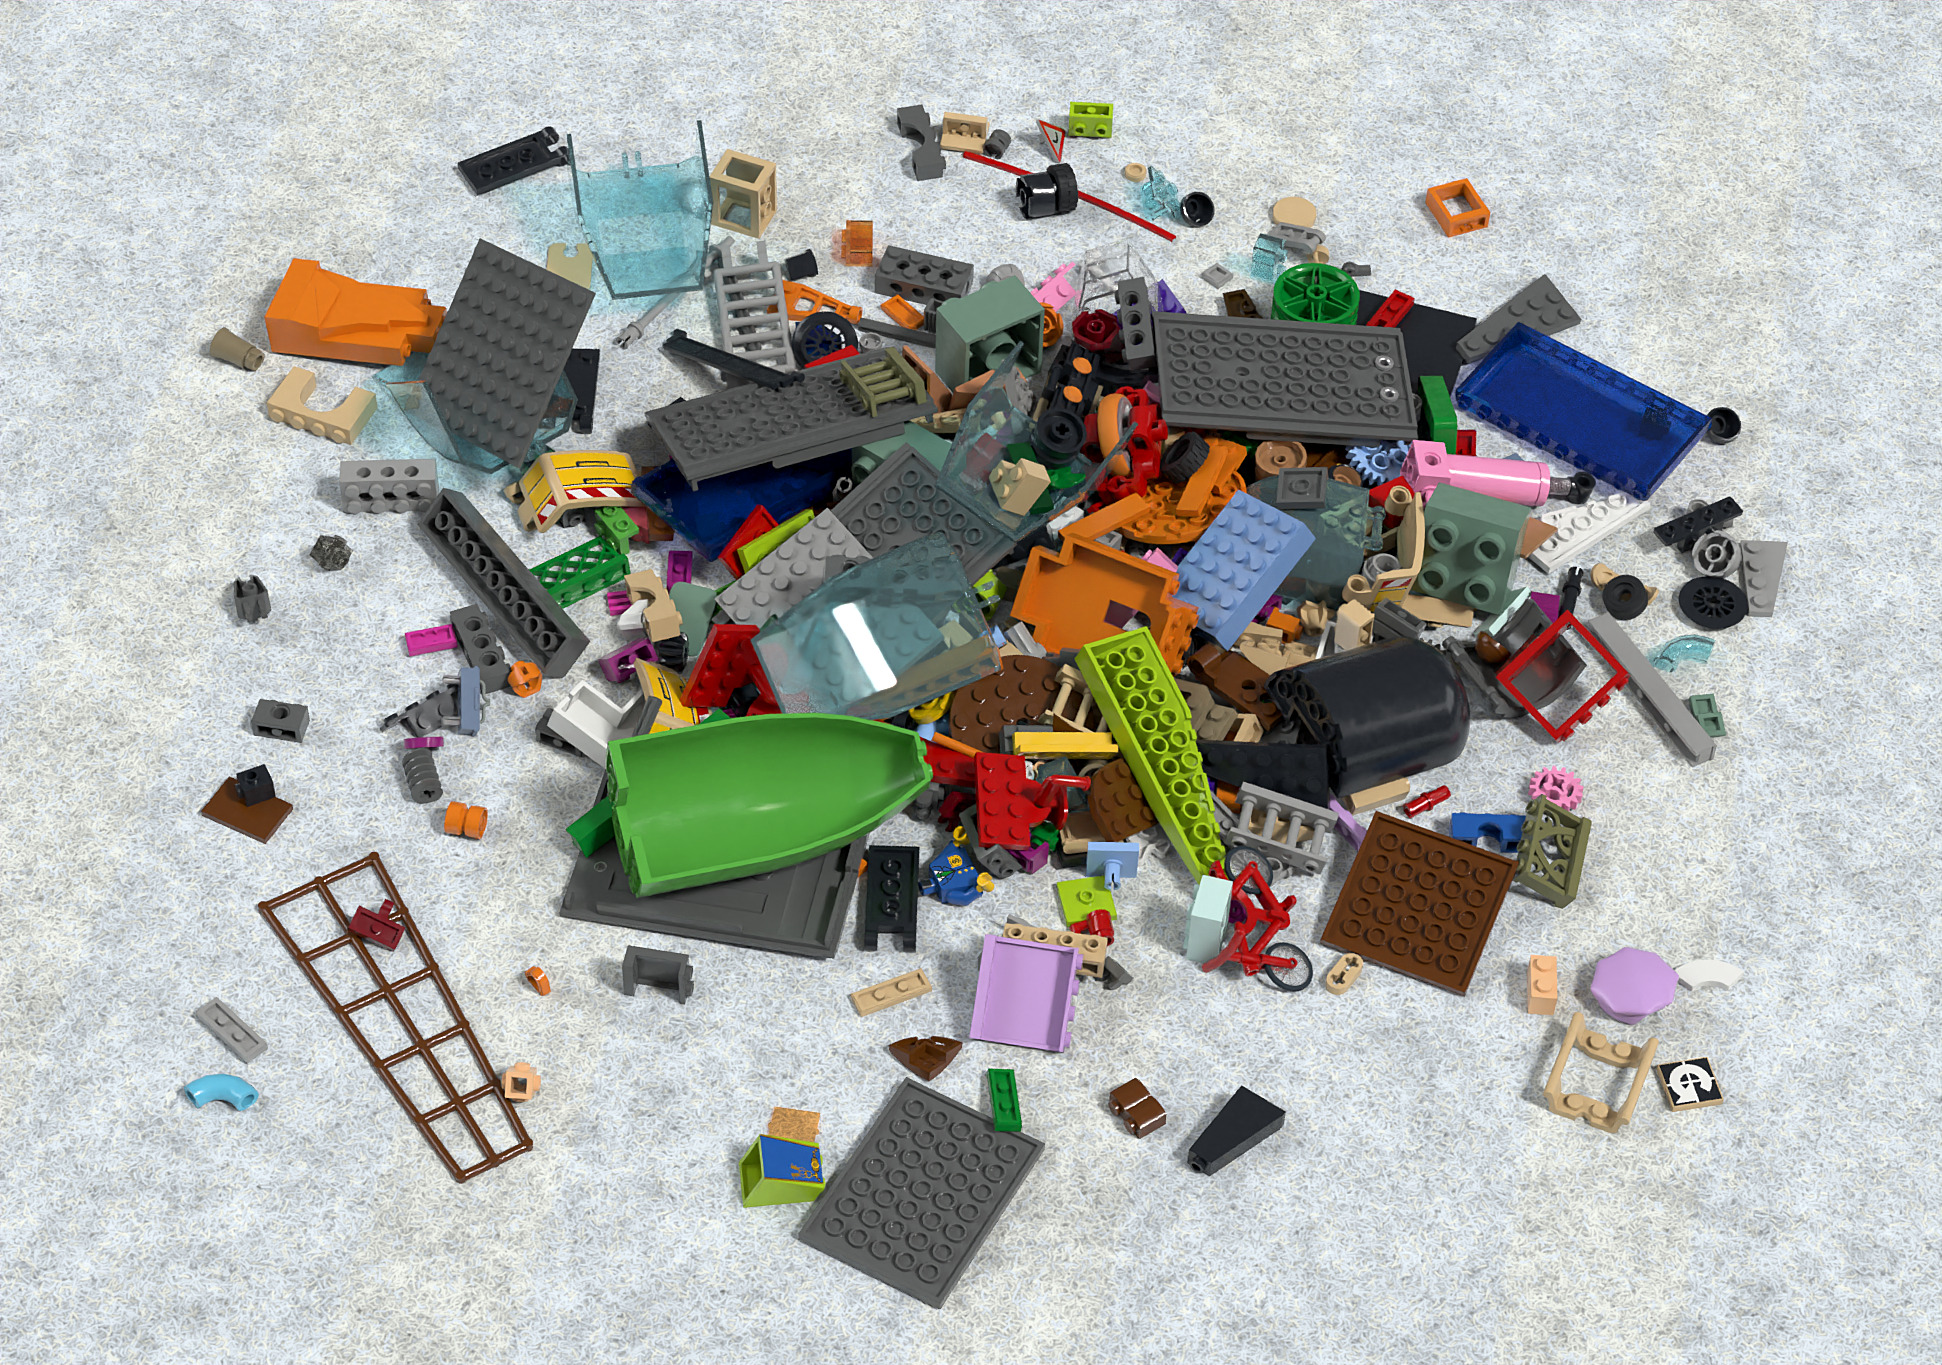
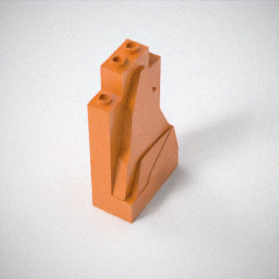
M293 258L264 318L272 352L403 366L411 351L431 352L437 334L446 317L447 309L444 306L431 305L427 289L358 282L355 279L321 269L319 261Z

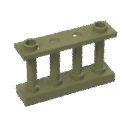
M894 347L885 349L886 358H883V361L852 369L845 360L840 361L842 370H839V376L842 384L847 385L862 403L863 409L867 410L873 417L878 416L877 404L909 396L918 405L927 402L923 379Z

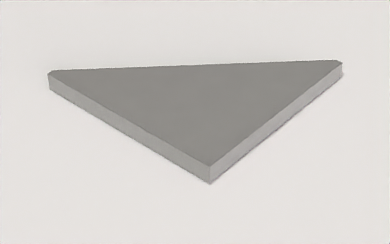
M1004 359L1002 360L1012 431L1013 435L1018 436L1021 435L1020 432L1027 430L1028 432L1038 402H1036L1034 393L1028 390L1026 381L1020 378V372L1013 366L1012 360Z

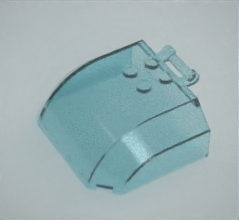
M1279 475L1267 477L1251 484L1246 488L1247 494L1277 509L1276 500ZM1328 478L1325 508L1278 509L1303 522L1316 539L1275 590L1274 595L1301 602L1307 600L1315 604H1319L1324 600L1326 608L1338 611L1341 605L1348 604L1342 596V591L1350 576L1359 575L1364 548L1379 551L1383 547L1381 533L1386 510L1381 506L1368 507L1370 489ZM1367 519L1373 520L1371 537L1365 536Z

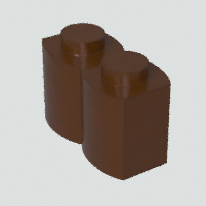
M1136 1077L1110 1092L1108 1106L1115 1116L1120 1115L1124 1120V1126L1130 1134H1135L1141 1139L1166 1124L1165 1110Z

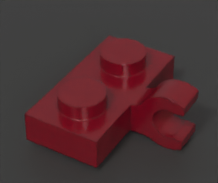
M952 791L946 796L944 803L938 810L941 815L937 821L940 824L949 821L945 829L946 832H954L955 828L958 827L961 821L959 814L976 804V794Z
M385 899L378 914L359 905L347 931L394 952L406 927L387 919L394 902Z

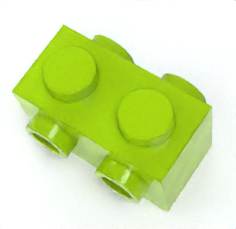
M1070 101L1068 136L1112 138L1113 104Z

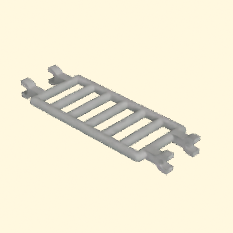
M758 241L756 243L759 263L733 267L730 245L721 246L724 268L715 269L713 277L724 351L748 360L785 356L786 364L768 367L784 373H792L795 371L796 366L792 351L791 333L779 262H768L766 242ZM766 271H772L773 279L727 285L723 283V277ZM775 288L776 296L726 302L725 294ZM769 305H777L778 313L728 318V311ZM772 322H780L781 330L731 336L730 328ZM776 339H782L783 347L733 353L732 345Z

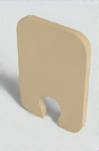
M566 243L552 244L548 249L547 270L590 289L593 247L589 244L577 243L578 254L575 257H566L563 254L566 250Z

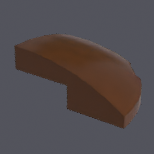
M931 1036V1039L924 1038L919 1040L918 1037H910L890 1044L889 1051L905 1067L930 1082L953 1061L961 1050L963 1043L939 1036Z

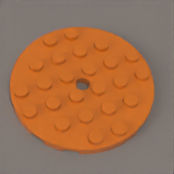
M1233 471L1229 483H1225L1222 494L1210 493L1200 517L1177 516V505L1190 478L1176 484L1165 475L1159 473L1158 478L1148 479L1147 492L1142 497L1150 506V513L1115 530L1126 538L1145 543L1177 544L1190 541L1197 542L1238 489L1247 494L1245 482L1237 471Z

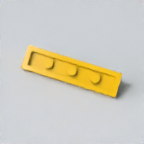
M1014 732L1012 734L1013 755L1025 756V759H1111L1118 753V745H1112L1111 732Z

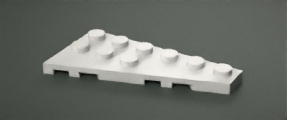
M1633 489L1608 497V500L1597 503L1595 500L1587 502L1586 506L1579 508L1571 506L1542 514L1541 518L1537 520L1555 526L1558 530L1528 557L1546 573L1550 574L1649 510L1650 502Z

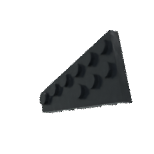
M1196 740L1198 752H1201L1203 760L1201 763L1203 773H1206V775L1241 787L1242 783L1246 782L1330 810L1328 745Z

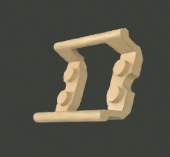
M1575 1012L1543 1092V1096L1548 1098L1549 1110L1556 1115L1574 1121L1578 1117H1585L1589 1120L1591 1127L1608 1133H1617L1622 1124L1628 1125L1658 1047V1039L1649 1038L1642 1048L1623 1041L1617 1045H1612L1607 1042L1605 1035L1587 1030L1584 1015L1580 1012ZM1573 1045L1579 1050L1584 1051L1588 1057L1619 1068L1638 1067L1628 1097L1618 1112L1613 1111L1603 1102L1575 1093L1566 1095L1561 1093V1075Z

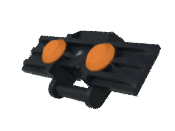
M1071 343L1064 366L1053 364L1050 368L1051 375L1047 387L1042 392L1043 398L1051 402L1049 409L1063 408L1072 411L1080 419L1082 413L1084 415L1089 413L1099 385L1095 379V373L1101 356L1079 346L1077 343ZM1058 380L1062 381L1064 385L1059 383L1057 386Z

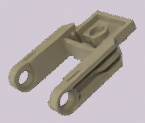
M1174 678L1190 709L1192 716L1190 721L1192 729H1195L1197 739L1223 741L1238 716L1236 710L1216 705L1207 686Z

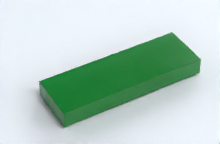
M988 1068L987 1081L994 1130L1021 1132L1022 1120L1014 1069Z

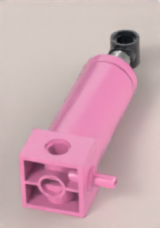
M1419 440L1412 441L1400 469V476L1403 475L1414 493L1420 492L1423 508L1426 507L1439 482L1516 504L1541 507L1545 504L1548 494L1565 495L1575 504H1584L1588 501L1596 485L1595 478L1587 472H1577L1574 477L1569 476L1567 478L1550 477V471L1545 462L1447 454L1445 443Z

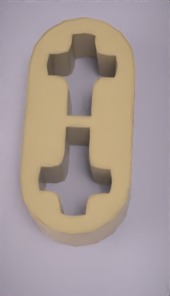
M1348 953L1341 957L1326 977L1327 991L1334 995H1341L1347 992L1362 972L1363 960L1359 955ZM1352 963L1356 964L1355 967L1352 966L1348 971H1346L1347 965H1351ZM1340 977H1342V984H1333V981L1337 982L1340 979Z

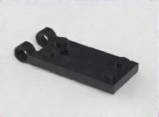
M547 126L541 131L458 162V169L478 196L555 165L565 166L570 164L574 160V155L567 146H561L552 152L548 149V146L559 141V135L553 127Z
M572 348L547 406L545 432H557L559 420H580V433H592L600 349Z
M869 845L864 950L877 951L878 932L903 933V952H916L920 847ZM889 908H894V909H896V911H894V912H890V911H887V910H888Z

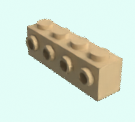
M1005 923L1003 937L1079 948V954H1083V963L1081 970H1076V974L1102 978L1108 938L1098 935L1078 934L1071 931L1050 930L1045 927L1036 928L1023 926L1022 924Z

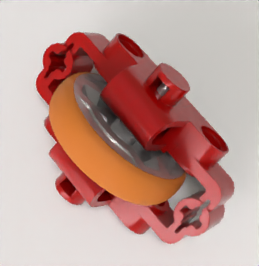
M1124 386L1115 393L1105 396L1100 401L1098 414H1089L1084 418L1087 436L1078 454H1083L1086 460L1085 478L1088 488H1096L1101 500L1105 504L1115 503L1134 493H1137L1141 498L1146 495L1148 479L1159 477L1161 442L1168 439V428L1165 420L1162 419L1160 404H1152L1144 389L1134 390L1132 387Z

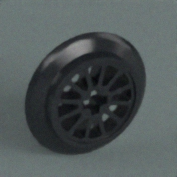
M821 311L807 316L798 324L792 338V351L798 365L805 369L806 364L814 361L810 356L816 352H820L817 358L820 359L822 354L827 356L828 353H833L832 350H840L835 348L834 345L845 344V347L853 345L858 351V338L851 323L843 316L833 312ZM825 325L832 326L828 336L825 334ZM822 326L823 336L818 333L815 327ZM837 328L840 333L831 338L833 329ZM814 330L818 339L809 336L808 333ZM843 335L844 341L834 342V339ZM806 338L815 341L816 344L806 345ZM822 338L832 343L828 351H825L824 348H819ZM809 347L817 348L810 354H808L806 351V348Z
M1708 576L1694 578L1681 588L1678 597L1682 612L1694 623L1707 628L1722 629L1734 626L1743 620L1748 611V601L1743 591L1737 585L1724 578H1711Z

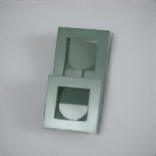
M1714 693L1690 696L1688 702L1692 715L1710 737L1725 736L1726 731L1722 713L1717 710Z

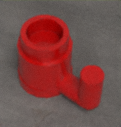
M1105 909L1094 910L1086 916V920L1073 923L1070 926V931L1081 934V931L1089 929L1090 935L1108 938L1107 947L1114 942V928L1111 915Z

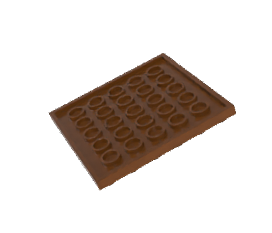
M1375 811L1322 934L1320 944L1347 954H1357L1363 960L1465 997L1512 884L1519 862Z

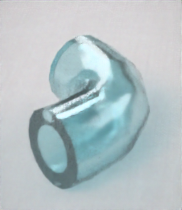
M1695 634L1678 636L1663 645L1654 658V664L1661 670L1674 672L1679 663L1685 659L1693 658L1708 662L1716 640Z

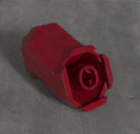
M1096 309L1095 313L1089 314V311H1082L1072 322L1075 343L1093 353L1105 356V361L1110 364L1123 359L1122 349H1126L1125 343H1121L1119 330L1123 329V324H1119L1117 316L1103 309Z

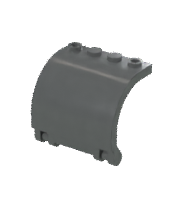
M1526 599L1511 621L1491 637L1511 653V656L1505 662L1486 663L1479 658L1475 651L1474 643L1459 644L1453 636L1446 638L1442 646L1447 652L1452 653V659L1458 663L1481 692L1482 697L1492 704L1491 708L1496 714H1501L1504 718L1523 717L1530 713L1496 676L1553 623L1533 599ZM1561 635L1511 683L1539 710L1562 696L1573 685L1587 664L1564 636Z

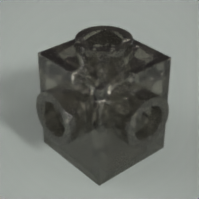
M320 535L309 556L316 560L319 566L328 571L332 569L342 570L348 564L353 549L346 545L347 541L338 535H334V537Z

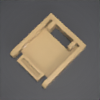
M1091 811L1069 813L1062 830H1059L1063 850L1066 854L1087 852L1088 842H1106L1092 817Z

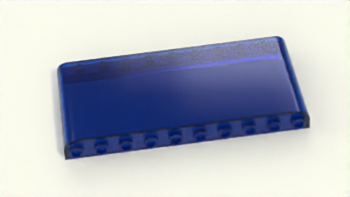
M1520 322L1516 323L1455 390V398L1460 409L1472 412L1481 420L1492 423L1499 429L1515 435L1518 439L1525 440L1536 448L1554 455L1557 459L1563 460L1575 468L1593 475L1596 479L1612 485L1617 490H1622L1632 495L1635 499L1647 501L1712 426L1711 417Z
M852 448L780 468H775L772 462L769 461L697 481L698 490L693 491L672 458L669 462L655 467L647 474L635 478L631 484V493L707 561L713 562L718 559V556L757 505H763L779 525L802 510L833 494L837 481L840 478L846 477V480L849 478L852 481Z

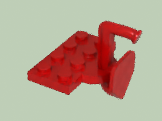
M714 624L679 701L683 707H726L734 688L743 687L752 682L755 683L765 701L773 706H804L807 700L803 692H797L794 695L779 694L776 688L785 671L786 659L777 644L754 645L760 633L757 625Z
M976 752L974 755L978 847L991 848L999 844L1004 849L1028 851L1030 848V827H1036L1044 821H1051L1056 830H1062L1068 816L1067 787L1081 788L1083 791H1087L1091 785L1090 777L1054 774L1047 777L1041 785L1035 780L1026 778L1025 756Z

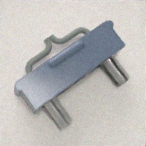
M478 666L474 668L461 667L458 676L443 675L442 677L443 684H458V717L443 716L442 724L458 725V734L474 737L480 730V724L485 721V709L487 706H490V699L485 696V683L480 680V668ZM480 684L482 685V698H483V700L486 702V703L483 704V706H482V719H481V720H480Z

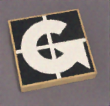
M1708 1057L1657 1065L1656 1070L1672 1112L1723 1104L1724 1099Z

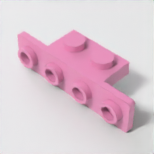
M1071 262L1066 266L1063 263L1054 271L1056 274L1054 278L1048 276L1040 283L1043 288L1040 290L1035 288L1030 293L1039 303L1051 304L1054 307L1052 309L1055 312L1058 311L1077 294L1063 277L1076 264Z

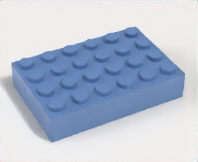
M1238 489L1178 565L1176 573L1180 574L1178 578L1180 586L1176 595L1172 597L1199 607L1197 615H1199L1198 623L1191 630L1228 652L1316 538L1303 522Z

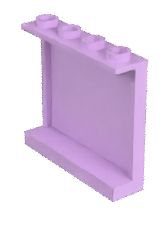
M985 934L969 1038L1064 1052L1065 1047L1069 1048L1072 1032H1067L1069 1021H1074L1076 1006H1071L1072 996L1078 995L1080 981L1075 980L1076 970H1081L1083 963V954H1079L1080 949Z

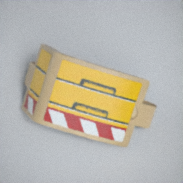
M571 450L544 453L535 460L519 481V486L525 500L518 508L517 513L523 528L528 532L537 529L541 533L547 532L567 509L594 506L645 507L641 471L636 470L628 453L606 450Z
M635 659L634 666L642 685L645 701H647L650 695L662 700V705L649 734L698 725L712 714L710 707L682 706L679 700L689 678L679 675L673 669L655 662Z

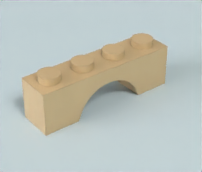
M652 569L625 575L627 597L633 605L638 600L648 599L649 607L643 610L646 632L651 641L656 642L680 636L679 626L683 624L680 612L676 611L673 599H669L667 589L663 588L660 576L656 577Z

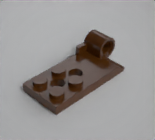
M1205 644L1187 659V666L1195 675L1196 680L1207 686V688L1242 713L1255 714L1261 726L1266 730L1270 731L1284 719L1264 688V684L1270 675L1238 652L1228 650V652L1224 651L1220 655L1215 647ZM1251 686L1254 690H1244L1242 687ZM1263 699H1270V700L1273 701V702H1272V703H1263V702H1261V700H1263Z

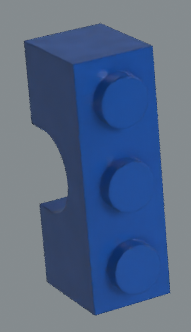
M1451 813L1449 836L1473 846H1477V841L1480 837L1490 836L1499 842L1500 853H1518L1517 845L1522 837L1521 827L1526 819V815Z

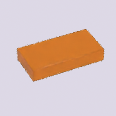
M899 295L881 304V310L901 327L917 330L924 326V316Z

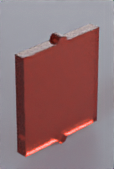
M1532 634L1497 670L1496 674L1498 675L1521 654L1536 636Z

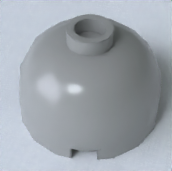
M1719 530L1708 535H1702L1695 543L1692 551L1696 569L1703 575L1711 578H1726L1732 575L1739 567L1742 559L1741 549L1737 541L1727 532Z

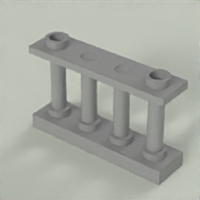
M1243 782L1235 800V803L1243 805L1238 828H1230L1224 843L1234 848L1239 846L1251 847L1258 850L1265 857L1276 858L1280 862L1304 869L1309 873L1321 874L1328 859L1319 855L1324 833H1331L1339 813ZM1253 808L1267 813L1262 836L1247 832ZM1277 816L1291 821L1285 844L1271 840ZM1301 824L1315 829L1309 852L1295 848Z

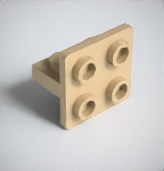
M944 112L941 149L982 154L990 126L988 117Z

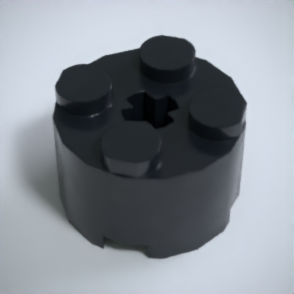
M1049 171L1020 175V178L1016 179V197L1021 199L1023 207H1019L1025 219L1057 213L1058 208L1055 202V195H1058V186L1056 182H1052Z

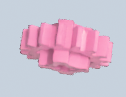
M1553 766L1550 771L1543 767L1542 773L1536 771L1534 778L1530 779L1528 795L1532 796L1531 800H1535L1538 796L1544 794L1549 801L1570 811V808L1576 810L1578 803H1581L1584 787L1580 785V778L1574 779L1573 771L1569 774L1565 773V767L1561 771H1558L1556 766Z

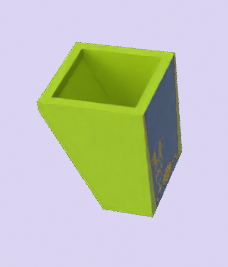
M759 1134L739 1161L743 1208L815 1201L825 1188V1178L822 1176L823 1157L820 1154L819 1143Z

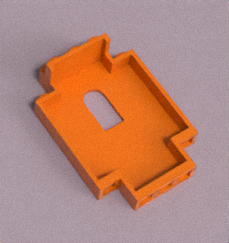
M1071 533L1066 535L1060 553L1040 545L1032 547L1010 616L1036 626L1032 637L1034 641L1040 643L1047 652L1060 654V650L1063 647L1081 649L1085 644L1128 632L1104 622L1110 601L1113 600L1141 611L1150 618L1151 627L1149 631L1174 677L1182 670L1184 661L1181 659L1184 651L1186 652L1191 644L1189 635L1191 629H1194L1198 623L1199 615H1197L1199 607L1172 597L1178 592L1180 586L1178 578L1180 574L1086 537Z

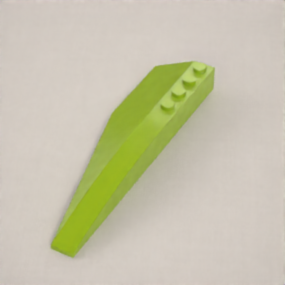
M1141 627L1083 645L1075 657V661L1139 787L1173 846L1199 885L1203 875L1209 876V870L1214 861H1220L1227 877L1224 869L1226 852L1224 846L1221 845L1219 837L1220 828L1218 822L1215 821V808L1206 773H1203L1201 765L1203 760L1201 752H1198L1196 732L1195 729H1192L1190 721L1192 719L1191 712L1148 627Z

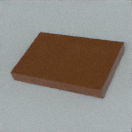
M229 776L202 809V816L266 844L292 812L293 804L275 797L247 807L244 799H239L236 794L234 785L238 784L237 779Z

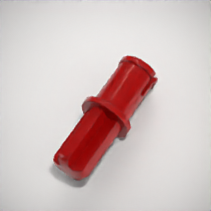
M1446 785L1429 793L1423 792L1420 794V797L1403 804V808H1405L1403 811L1411 819L1427 809L1429 811L1433 810V806L1448 799L1451 796V792Z

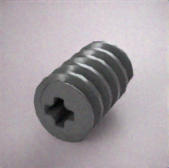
M428 748L413 749L402 760L411 797L419 804L435 802L443 794L437 768L432 758V751Z

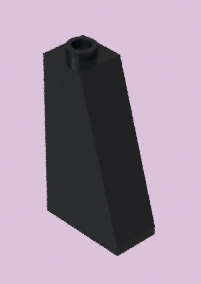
M1241 1085L1191 1146L1188 1152L1187 1163L1195 1172L1204 1173L1210 1177L1284 1126L1286 1111Z

